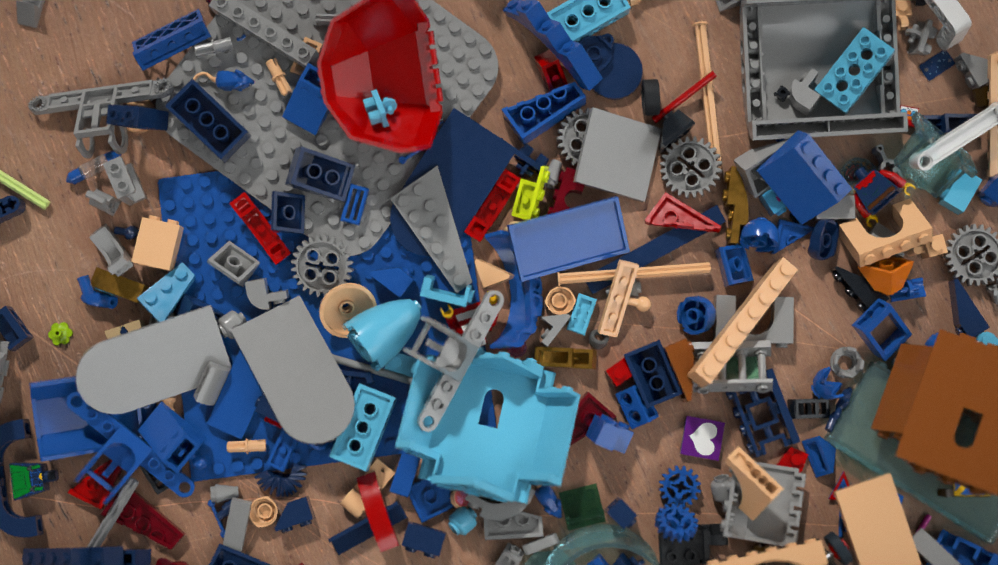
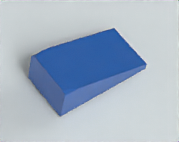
M406 453L401 454L390 488L391 493L408 498L420 463L419 457Z

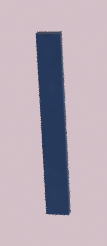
M717 205L701 213L719 225L726 222ZM674 228L596 271L616 269L619 259L637 263L639 267H644L708 231ZM613 280L586 282L593 295L611 285Z

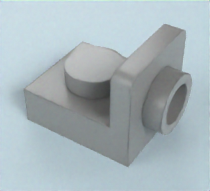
M507 543L495 565H519L524 552L518 546Z

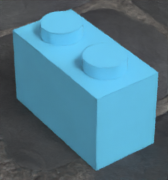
M964 168L953 171L948 179L950 181L948 187H944L939 194L941 199L938 204L957 215L963 213L983 179Z

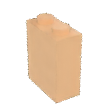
M149 215V218L142 217L131 262L172 271L175 267L184 227L180 226L179 222L168 219L167 222L160 221V217Z

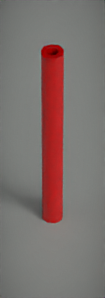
M711 71L663 108L659 115L653 116L654 122L658 123L666 114L680 106L716 78V74Z

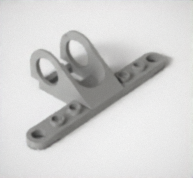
M167 78L155 81L146 80L49 94V96H35V99L32 98L33 100H30V103H28V107L34 115L78 110L74 129V136L77 138L75 147L84 158H92L95 149L94 137L109 135L108 143L115 153L124 154L128 148L127 127L119 126L122 135L121 146L118 145L115 138V125L107 124V127L99 128L101 117L107 116L108 105H123V103L165 98L173 92L174 87ZM89 137L90 139L88 151L83 144L82 138Z
M489 290L485 293L462 336L432 319L424 316L420 318L426 322L412 350L404 348L403 351L442 372L421 414L418 416V426L422 430L431 432L439 424L504 303V297L499 291ZM495 294L498 301L496 305H491L489 298ZM431 326L448 335L444 346L429 338L425 344L439 352L435 362L416 353ZM431 416L433 419L432 424L425 427L423 425L424 418Z

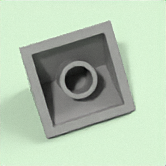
M228 241L207 261V263L243 287L260 264L258 260L231 241Z

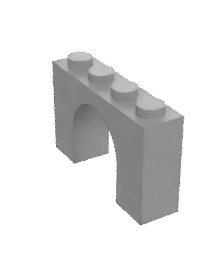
M736 295L714 296L716 320L713 325V341L735 314ZM777 297L771 304V320L767 329L761 334H748L744 341L771 340V344H776V348H788V345L793 344L794 297Z

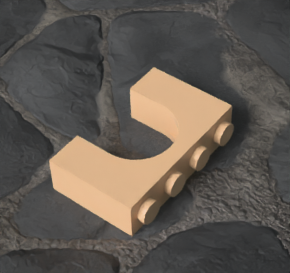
M911 198L892 205L893 219L901 228L900 232L894 236L886 238L874 237L866 232L857 218L839 224L840 239L860 268L932 241V226Z

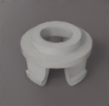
M841 347L833 352L830 358V367L835 375L847 379L856 376L860 370H863L864 360H862L856 348ZM842 356H848L852 361L851 367L847 370L841 369L838 365L839 358Z

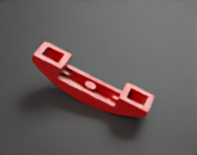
M505 169L464 233L481 242L507 204L521 178Z
M245 192L229 203L276 265L292 254L279 235L271 231L270 223Z
M376 472L357 477L363 505L380 552L400 546L381 494V487Z

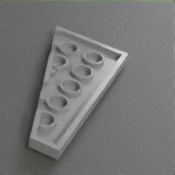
M436 166L394 195L390 200L454 291L458 293L471 284L472 279L438 166Z

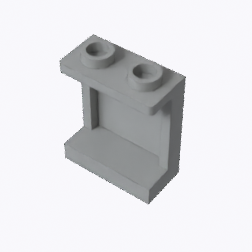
M120 156L103 163L117 199L129 206L147 199L132 163L125 165L123 158Z

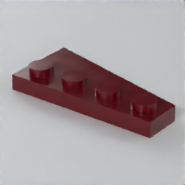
M121 490L100 515L104 517L107 515ZM136 491L133 492L116 520V523L124 525L138 534H143L171 550L174 549L186 534Z

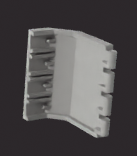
M756 462L784 489L752 521L738 508L742 501V490L736 475L729 468V472L733 474L732 480H728L726 492H730L729 500L724 502L723 512H727L726 520L721 522L720 531L724 532L723 536L784 547L789 543H797L798 531L791 530V526L799 527L801 511L793 509L794 506L802 507L804 491H798L796 488H805L806 474L799 473L798 468Z

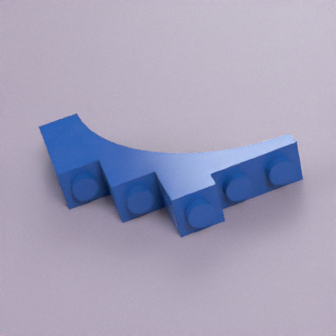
M511 0L508 2L507 7L503 9L506 16L516 20L539 38L565 66L579 87L590 91L603 79L581 43L572 41L561 23L550 19L539 1Z

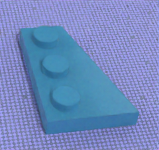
M182 262L137 297V300L157 322L167 320L196 277Z

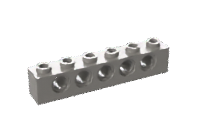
M212 0L209 4L210 9L214 13L303 68H306L308 63L314 65L319 57V53L315 48L237 0Z

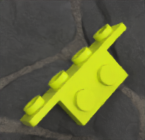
M541 166L537 183L526 179L520 180L511 216L524 220L539 216V202L543 200L545 190H543L544 184L548 182L550 177L549 166Z

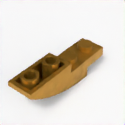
M731 166L725 172L724 182H727L726 190H723L722 201H725L724 207H732V210L729 209L727 220L730 221V227L726 229L725 239L728 240V245H737L740 227L743 228L748 223L749 212L743 181L736 167Z

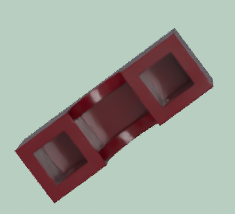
M566 167L565 172L561 171L558 180L561 186L559 190L555 189L552 200H555L553 208L549 207L547 214L569 209L570 207L565 203V197L569 193L582 195L585 185L573 182L575 169Z

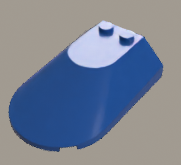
M76 376L29 383L41 462L95 453L105 445L108 439L67 406V397L77 391ZM80 396L72 398L74 406L79 407L82 405L83 400ZM156 402L130 412L111 415L142 439L143 437L138 429L155 410Z

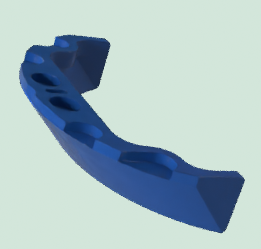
M499 230L485 234V239L498 253L505 270L513 274L514 278L509 280L511 304L508 321L498 339L490 344V349L518 348L524 345V342L537 329L536 323L538 317L542 314L543 288L541 277L523 282L519 280L509 232Z

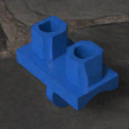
M923 277L906 280L901 290L893 295H889L890 301L896 302L926 297Z

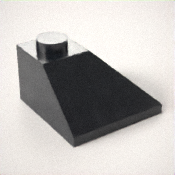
M677 110L675 113L670 111L663 117L665 120L661 125L662 130L658 150L660 153H663L666 148L672 146V143H676L678 139L689 133L695 125V122L680 110Z

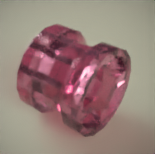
M525 343L518 348H508V352L515 358L522 357L527 350V345Z

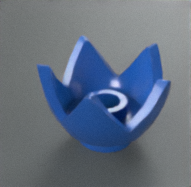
M830 367L819 370L813 379L811 389L819 399L832 400L844 396L843 393L836 394L842 386L841 382L827 381L831 370Z

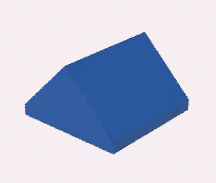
M741 244L724 246L715 250L725 288L754 280L746 249Z

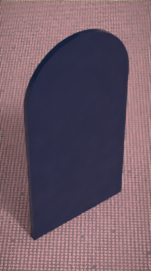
M453 108L435 136L431 148L426 150L401 191L438 166L460 239L517 151V148ZM393 204L390 213V223L397 241L407 251L421 256H430Z

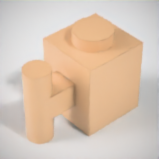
M943 234L932 236L931 242L907 251L910 257L921 254L923 260L948 253Z

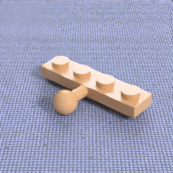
M619 259L598 327L599 334L612 337L618 336L627 305L636 306L641 312L650 309L651 302L647 297L643 296L638 299L630 297L639 268L637 263Z

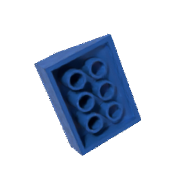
M799 130L756 170L801 225L837 204L852 190L851 186L812 137Z

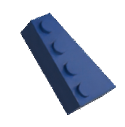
M572 82L553 89L552 92L537 95L535 98L525 102L521 101L509 108H502L501 111L505 120L522 144L525 145L556 125L566 116H569L573 111L575 112L586 104V96L577 83Z

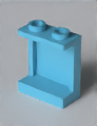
M426 275L424 277L420 296L466 307L468 303L473 301L475 291L472 290V285H468L465 295L433 288L435 276Z

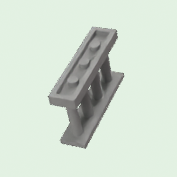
M771 340L743 341L731 356L738 358L739 379H727L725 364L719 372V380H713L711 384L703 388L693 381V392L707 394L709 392L757 391L759 393L773 391V379H766L765 358L771 356ZM692 342L695 350L693 352L694 358L700 359L712 342ZM746 357L758 358V379H746Z

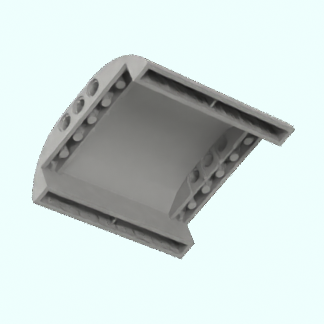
M741 0L740 57L742 95L746 124L752 141L789 139L798 130L809 134L811 137L908 132L907 112H900L895 0ZM863 27L895 49L894 55L847 114H844L820 96L818 104L807 117L793 107L790 95L787 96L785 102H781V100L774 96V92H777L780 86L790 91L794 79L800 81L805 72L809 73L812 68L819 72L816 81L810 88L814 90ZM866 51L861 57L864 60H869L873 54ZM852 67L849 73L853 76L858 75L860 69ZM841 82L837 86L839 91H845L848 88V84L845 82Z

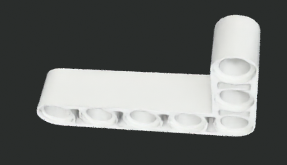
M925 0L943 25L936 37L939 47L946 51L961 42L970 29L972 22L957 0Z

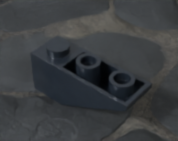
M838 266L831 269L833 278L838 283H842L845 287V293L850 298L855 299L856 305L862 313L878 298L884 301L889 300L887 295L875 291L866 278Z

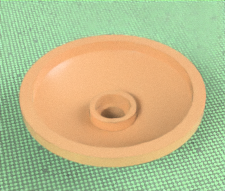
M345 283L334 287L324 296L320 304L319 316L322 325L330 334L340 338H348L349 331L347 329L344 330L342 325L354 316L377 304L374 296L366 287L356 283ZM345 303H348L347 307H342Z

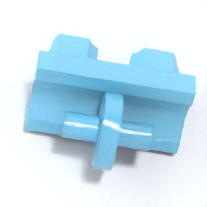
M377 89L372 90V97L363 100L365 110L369 112L368 116L371 125L382 122L383 127H388L389 123L386 113L393 114L397 108V103L393 98L388 97L381 101Z

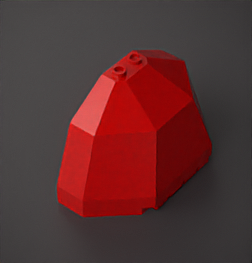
M361 0L330 21L317 62L321 95L324 104L351 140L398 153L420 151L432 146L443 113L442 105L439 103L443 101L442 87L436 88V84H441L439 68L433 69V65L438 64L436 48L430 49V45H435L433 31H428L430 28L429 19L416 0ZM377 89L381 101L388 97L393 98L397 103V108L393 114L386 113L389 123L388 127H383L382 122L371 125L368 116L369 112H366L363 100L372 97V90Z

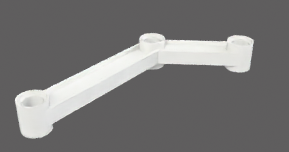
M998 102L992 103L988 108L924 149L913 153L909 158L910 166L916 170H930L936 163L998 125ZM921 158H923V164H922V165H920V159H921Z

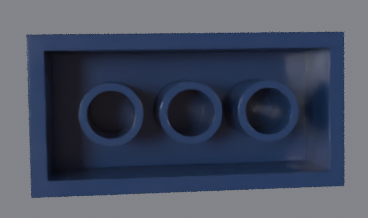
M193 79L165 105L224 163L251 137V134Z

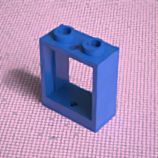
M879 298L852 324L871 352L884 361L891 357L900 347L901 343L904 344L912 335L892 305ZM889 316L897 329L879 346L871 332Z

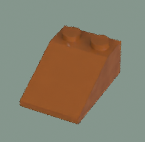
M685 338L663 349L682 390L681 400L682 402H689L692 400L693 380L687 374L693 368L694 355L692 352H695L691 341H687Z

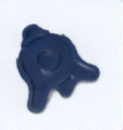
M611 34L588 35L578 42L581 43L599 73L608 67L612 60V44L614 42Z

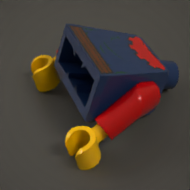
M861 167L854 173L859 180L854 186L856 191L854 193L855 207L863 218H866L868 227H872L869 222L870 219H875L878 223V217L875 214L901 193L902 190L906 195H910L906 192L907 187L912 186L916 189L913 184L906 183L905 179L892 171L884 169L877 171L873 169L868 173L864 167Z

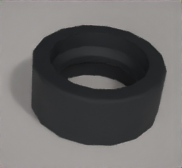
M657 79L642 80L641 101L644 116L660 114V88Z

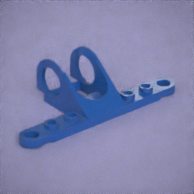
M75 391L67 397L68 408L108 439L105 445L74 480L78 483L87 473L111 493L103 502L104 505L112 499L139 465L178 496L185 498L193 494L195 484L191 478L181 470L176 473L160 460L149 444L114 416L92 408L84 400L81 406H74L72 398L74 396L81 397L79 391ZM102 454H105L112 460V463L102 473L105 478H108L117 466H120L127 472L115 488L91 470V467ZM182 482L189 483L190 491L186 493L181 491L180 484Z

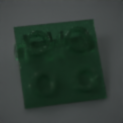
M596 483L559 492L568 531L606 521Z

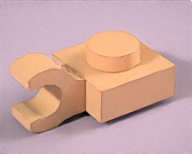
M895 0L898 31H905L906 27H909L908 17L912 16L911 0Z

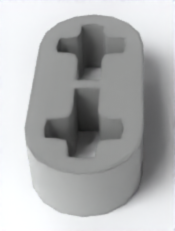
M555 532L522 545L525 555H529L555 545L560 541Z

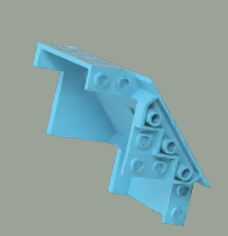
M480 347L436 429L426 432L419 428L418 416L421 414L442 372L417 359L395 448L423 459L418 476L419 479L431 481L432 484H437L436 487L463 491L465 494L478 497L483 496L507 503V501H517L527 504L531 485L561 486L580 394L574 392L573 388L568 386H562V388L553 387L556 373L544 370V366L538 364L535 359H514L510 357L509 353L498 352V354L483 351L484 348ZM428 354L425 358L435 362L437 356ZM490 390H498L504 397L497 428L478 424L485 395ZM427 416L424 418L423 425L425 427L432 424V417Z

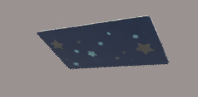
M942 50L919 65V68L927 80L931 81L954 66L955 62L947 50Z

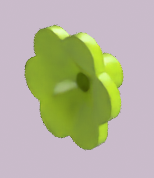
M65 322L60 324L54 323L51 326V331L48 333V337L52 339L54 345L68 344L70 337L73 335L72 329Z

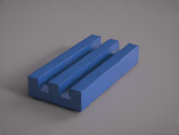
M350 184L340 221L360 226L369 188ZM357 189L351 214L348 219L346 218V215L350 205L353 190ZM361 191H364L357 219L353 220Z

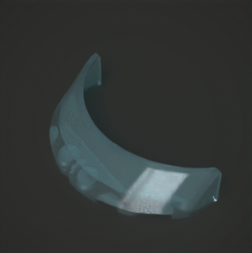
M594 524L590 527H582L571 532L556 544L545 565H569L579 556L592 550L621 548L642 556L652 565H660L654 550L644 539L626 528L622 529L620 526L610 524Z

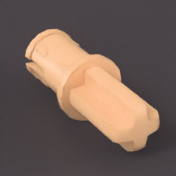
M276 58L268 60L265 64L272 75V81L276 83L281 95L287 96L292 90L285 78L286 73L282 71Z
M266 439L227 442V451L229 453L246 452V454L257 451L266 452Z

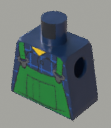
M46 463L9 464L13 500L25 499L50 490L49 482L59 480L58 470H48Z

